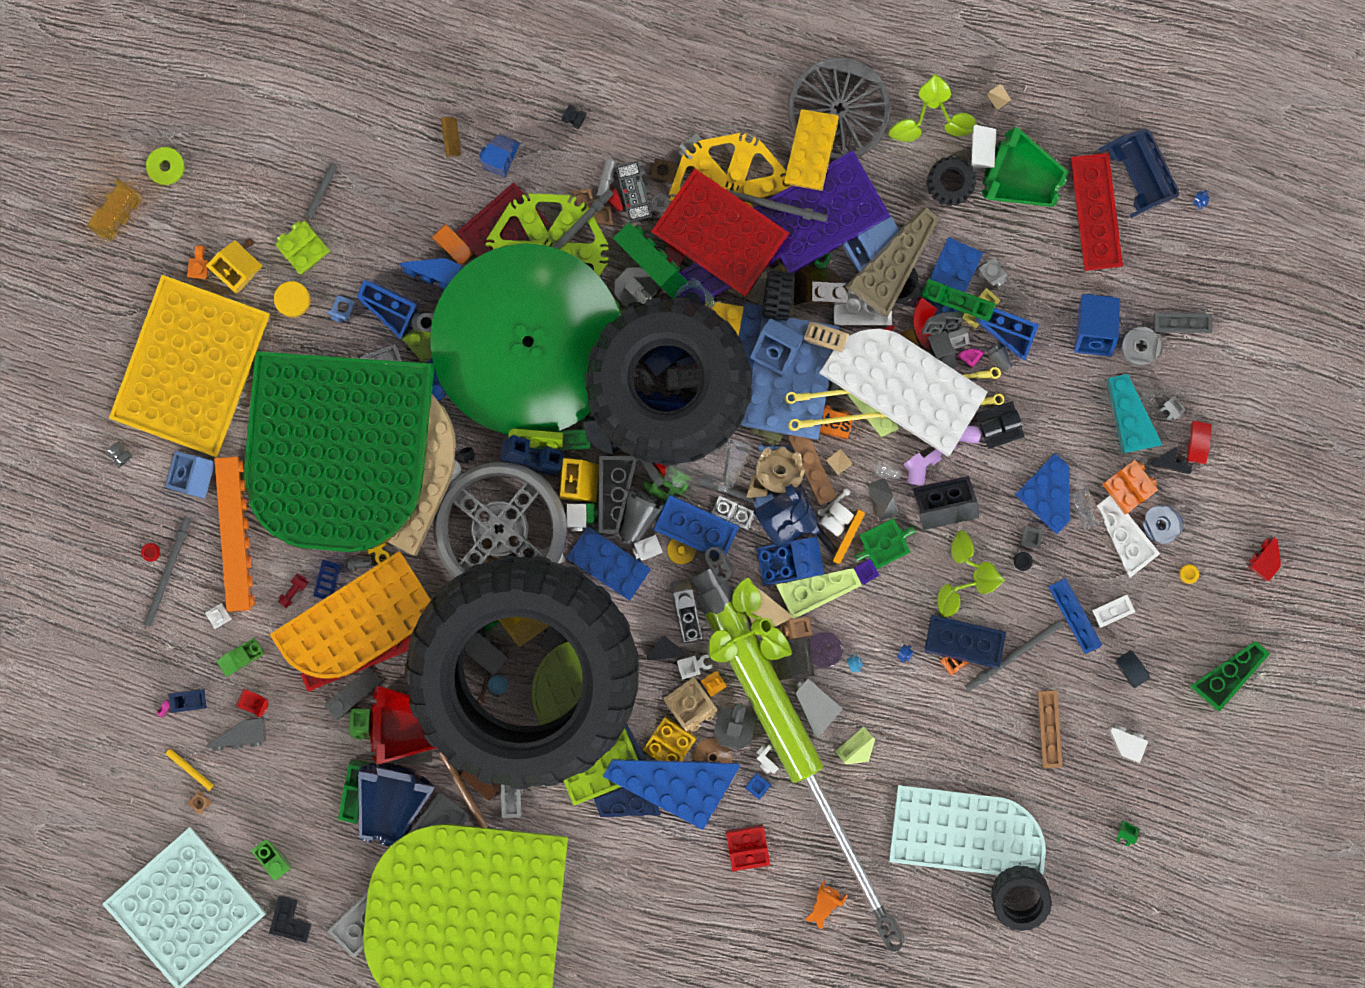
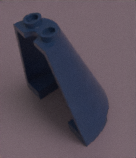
M371 762L370 766H367V764L361 765L358 772L359 838L367 842L378 839L381 844L390 846L400 839L432 793L434 786L430 780L424 776L420 778L416 775V771L396 764H375Z

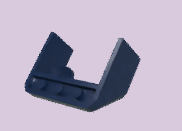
M1144 128L1123 135L1098 149L1099 152L1109 149V155L1113 160L1117 162L1123 161L1138 195L1134 198V207L1137 211L1130 214L1131 218L1146 213L1179 196L1178 187L1153 135L1148 129Z

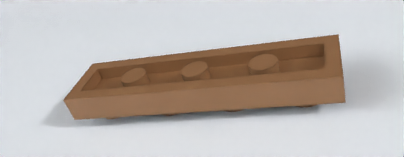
M788 435L787 437L794 452L798 451L802 456V466L805 468L804 474L818 504L822 505L837 498L811 440Z
M1057 690L1037 691L1042 768L1062 767Z

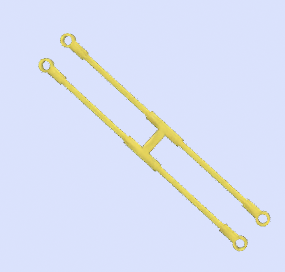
M994 367L963 376L968 379H996L1000 377L1001 371L999 368ZM992 370L996 371V377L992 375ZM844 389L817 393L795 394L790 392L785 395L784 400L787 404H793L796 401L849 394V392ZM996 394L992 397H985L980 406L1001 405L1004 403V396ZM789 395H792L794 398L792 402L788 400ZM997 396L1000 398V403H997L995 400ZM876 412L819 420L808 419L799 421L793 419L789 421L788 428L791 431H796L800 428L813 427L818 424L875 417L886 418V416ZM792 422L797 423L796 429L792 427Z

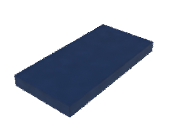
M931 614L924 652L999 669L1006 632Z

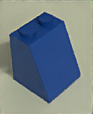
M1094 294L1081 295L1078 305L1074 353L1112 357L1119 338L1120 298L1095 296Z

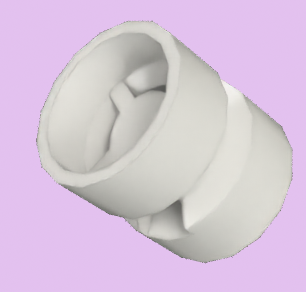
M835 501L829 509L830 513L825 514L819 523L832 534L839 537L845 529L844 525H848L855 516Z

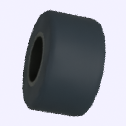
M1129 650L1116 659L1119 669L1132 687L1137 688L1150 679L1147 670L1133 651Z

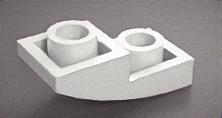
M721 496L718 497L712 514L749 530L755 517L754 511Z

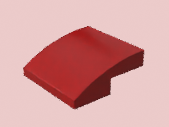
M763 824L726 830L732 872L770 865Z

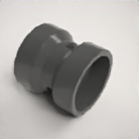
M120 441L113 444L105 452L108 458L114 460V464L118 468L123 466L132 457L129 451H124L125 449Z

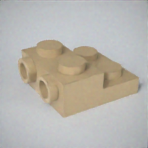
M695 677L663 699L686 732H695L700 728L701 722L705 719L707 721L712 720L716 716L715 712L718 711Z

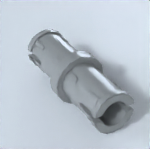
M612 159L605 160L603 173L599 176L600 184L596 194L597 197L600 198L608 189L610 190L611 183H614L613 176L617 161Z

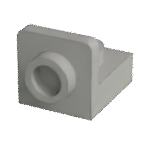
M697 133L685 143L679 145L680 151L678 153L681 157L684 154L690 160L693 158L692 155L686 154V150L692 154L695 153L694 143L700 149L702 148L700 143L697 142L702 140Z
M995 257L978 269L991 288L995 285L998 288L1007 282L1005 278L1008 276V273H1005Z

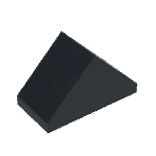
M664 635L648 654L647 660L686 656L682 649Z

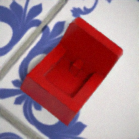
M243 688L236 706L261 718L268 709L269 700L260 694Z

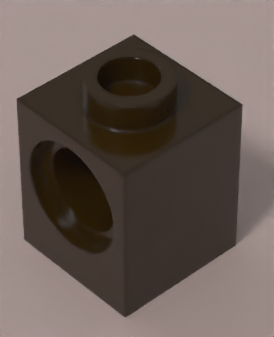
M655 158V162L650 163L648 174H651L652 180L673 184L678 163ZM662 166L668 169V173L663 176L657 173L658 168Z

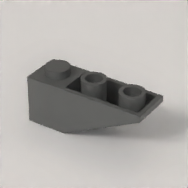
M690 579L671 582L683 642L702 639Z
M264 718L243 720L206 745V747L212 748V751L224 750V746H231V749L243 748V744L250 743L251 747L262 746V742L267 741Z

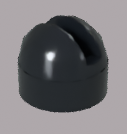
M465 447L458 452L461 461L464 463H468V460L472 462L475 458L472 447Z

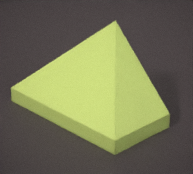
M863 727L835 752L845 764L869 762L875 739Z

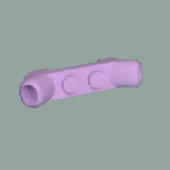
M968 424L959 441L977 444L980 441L981 429L978 426ZM935 449L925 458L920 453H917L903 465L909 471V484L921 486L925 484L927 465L930 463L935 465L942 459L940 455L943 453Z

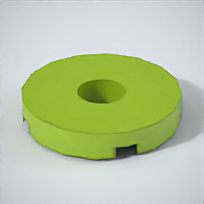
M160 147L148 156L146 171L155 183L170 185L182 178L185 165L182 156L175 149ZM164 161L170 162L171 167L168 171L161 170L160 166Z

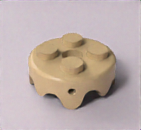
M766 447L756 465L758 481L766 489L777 493H786L785 487L790 484L798 487L802 482L805 468L802 466L801 454L798 451L791 453L785 447H780L774 451H771L770 447ZM775 470H782L784 474H777Z

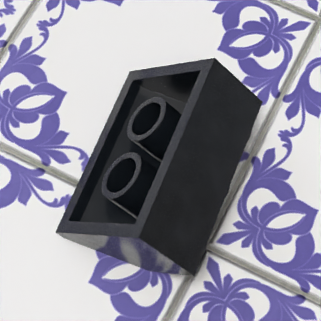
M969 476L913 488L923 530L979 518L978 501Z

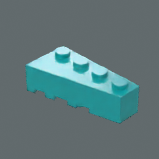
M1125 374L1106 379L1121 453L1125 454L1162 446V442L1129 375Z

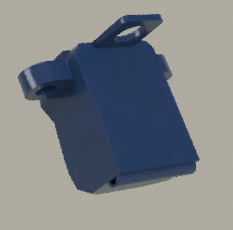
M793 484L786 486V493L755 508L753 512L769 538L777 546L786 545L804 533L812 532L814 536L821 533L817 523V515L801 484L798 487H794Z

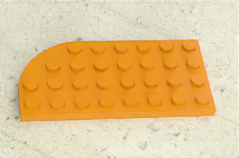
M399 551L269 635L284 659L295 669L317 678H339L355 672L411 636L419 617L431 599Z

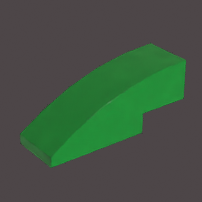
M355 759L350 760L338 820L357 824L359 817L358 772L361 765L367 764L369 766V762Z

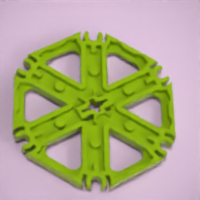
M527 193L530 201H528L525 195H522L524 199L523 204L520 205L515 199L513 200L515 209L512 207L511 202L509 203L486 239L487 241L492 240L494 243L487 242L486 246L496 249L514 244L545 245L546 240H548L546 246H551V244L553 246L580 219L589 207L587 205V208L582 212L581 210L584 209L585 203L583 202L581 206L576 207L574 205L577 200L576 197H573L571 203H568L572 195ZM539 202L560 203L562 211L547 232L536 211V204ZM516 216L519 218L530 241L503 240L500 237V232L509 218ZM592 216L587 222L595 235V241L590 244L566 243L560 250L575 256L586 264H592L594 272L600 277L608 263H600V261H608V258L602 257L601 253L609 251V248L600 247L601 245H608L594 216Z

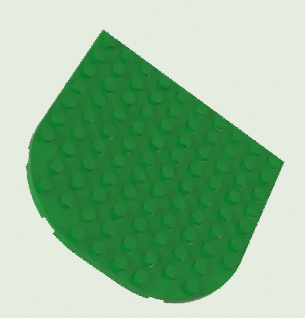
M256 351L244 461V481L250 500L249 505L261 525L270 534L289 545L306 549L338 552H360L373 549L394 537L411 518L422 491L435 364Z

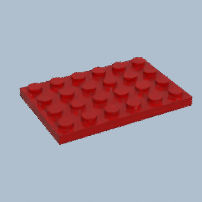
M697 169L693 170L651 231L745 297L790 234Z

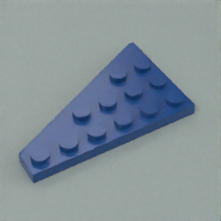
M612 758L603 773V777L703 830L740 768V764L737 762H684L678 760H622Z

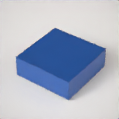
M755 773L744 788L760 800L771 784L758 773Z

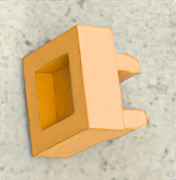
M717 670L701 680L711 697L727 687Z

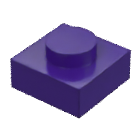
M870 559L854 568L863 585L880 575Z

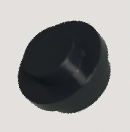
M1020 552L1015 555L1013 563L1016 569L1026 571L1031 568L1033 559L1029 553Z

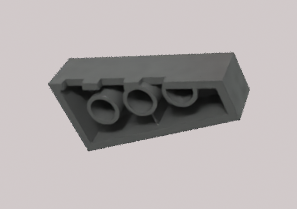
M599 456V534H618L637 462V459L633 456Z

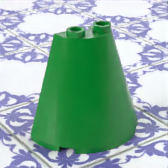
M1017 127L1011 128L1005 133V140L999 141L995 147L994 167L985 169L982 184L985 185V189H982L983 197L994 201L1054 207L1060 198V194H1058L1060 186L1063 187L1066 184L1068 171Z

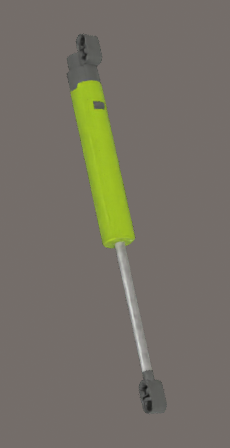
M713 546L705 553L710 569L692 578L701 594L696 599L713 632L719 630L727 631L732 639L750 632L751 627L744 612H737L732 603L733 591L727 580L734 574L733 566L723 548ZM712 550L718 551V560L712 559ZM723 560L724 563L721 564V566L719 565L716 567L715 564H718ZM722 569H723V570H725V569L728 570V572L726 573V576L720 574V572L722 571ZM752 634L733 642L737 646L738 652L729 663L792 783L805 780L878 920L876 927L886 947L890 951H899L904 944V935L893 915L887 914L815 776V773L822 770L824 765L769 659L763 656L757 636ZM884 921L886 923L890 922V925L887 927L886 925L883 926L882 923ZM897 937L900 940V944L893 945L890 938Z

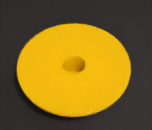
M672 539L668 544L667 553L674 563L687 564L694 558L696 549Z

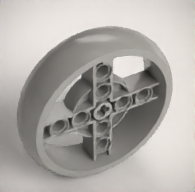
M509 462L484 463L468 469L459 475L448 486L433 520V538L437 554L445 569L453 578L462 574L468 568L477 565L471 562V556L474 553L480 556L478 564H483L490 556L500 558L516 554L518 557H525V550L531 548L534 551L533 558L535 556L544 557L558 563L565 547L567 535L565 511L553 487L535 471ZM495 476L511 477L525 482L510 502L496 500L484 504L466 489L479 480ZM522 494H527L529 497V501L525 505L521 504L519 500ZM539 496L545 501L552 520V538L546 555L527 540L528 522L525 513ZM469 499L475 502V507L472 510L466 508V502ZM454 504L473 519L471 533L475 545L460 563L451 549L448 538V520ZM513 508L516 510L517 516L511 520L508 518L507 512ZM484 511L490 515L487 522H483L480 518L481 513ZM503 524L504 527L502 529H504V532L497 534L496 525L501 526ZM512 536L519 538V544L516 547L510 544ZM487 538L492 541L490 549L483 547V541Z

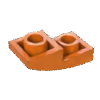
M446 224L431 237L455 263L460 265L474 254Z

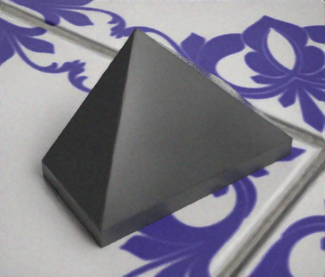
M886 478L868 484L867 486L880 521L898 515L894 496Z

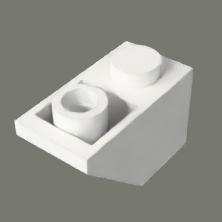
M1115 725V728L1109 726L1108 731L1119 755L1140 763L1148 741L1144 740V735L1133 732V735L1126 733V728Z

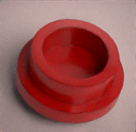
M147 543L141 549L142 558L148 562L156 561L160 557V548L155 543Z

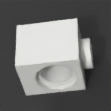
M567 504V527L571 528V531H583V528H587V504Z

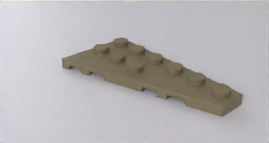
M921 208L845 287L882 316L888 317L939 218L927 208Z

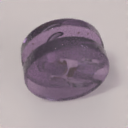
M828 632L817 633L807 644L808 658L818 667H832L842 657L843 647L841 641L834 634Z

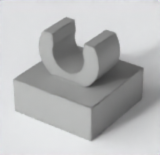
M959 325L956 331L948 330L947 335L953 349L970 344L966 328H962Z
M1175 395L1168 399L1160 409V412L1164 410L1170 412L1166 420H1171L1173 417L1176 419L1186 411Z

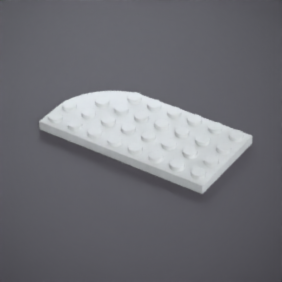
M883 329L863 330L848 336L843 353L833 350L819 372L946 456H950L988 391L896 332Z

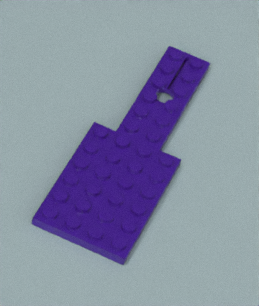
M853 150L828 164L823 191L790 186L768 199L802 209H814V212L828 215L827 222L814 219L810 221L803 219L802 216L759 205L754 207L755 210L790 233L768 264L769 266L782 259L790 273L797 272L891 217ZM695 263L679 272L689 284L676 297H684L686 293L695 292L700 295L702 305L731 287L716 276L712 277V273Z

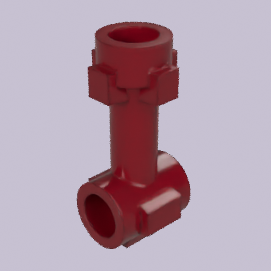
M296 573L290 581L293 585L285 595L281 594L279 596L280 599L277 602L285 608L291 606L293 603L291 599L299 589L303 591L308 585L309 581L306 580L307 578L302 574Z

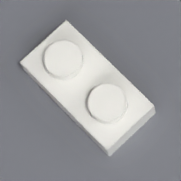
M1127 594L1091 610L1099 628L1135 612Z

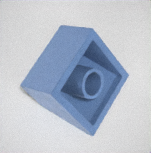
M770 318L763 328L750 358L784 376L804 336Z
M175 451L165 488L205 499L211 475L214 471L215 461Z

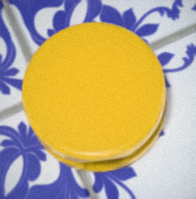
M287 281L276 289L274 304L283 315L295 318L303 315L309 309L311 303L310 293L301 283Z

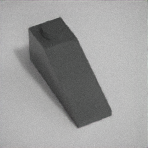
M369 667L324 706L338 720L377 687L382 680Z

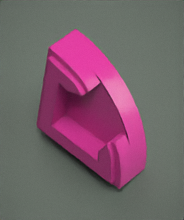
M967 349L962 351L957 357L973 368L984 352L978 349Z
M165 700L157 711L161 718L170 710L169 700Z

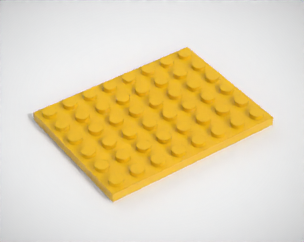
M161 275L109 419L218 458L252 367L255 353L259 348L271 314Z

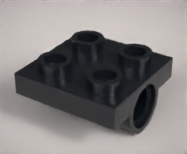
M1013 401L976 413L987 449L1025 437L1021 419Z

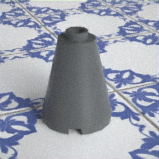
M629 489L620 536L623 537L622 541L628 544L638 542L664 508L663 502H661V505L657 503L658 498L640 490L637 493H633L634 489Z

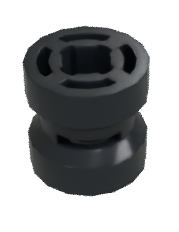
M569 104L561 121L566 124L570 123L579 130L587 113L583 110L578 111L575 106Z

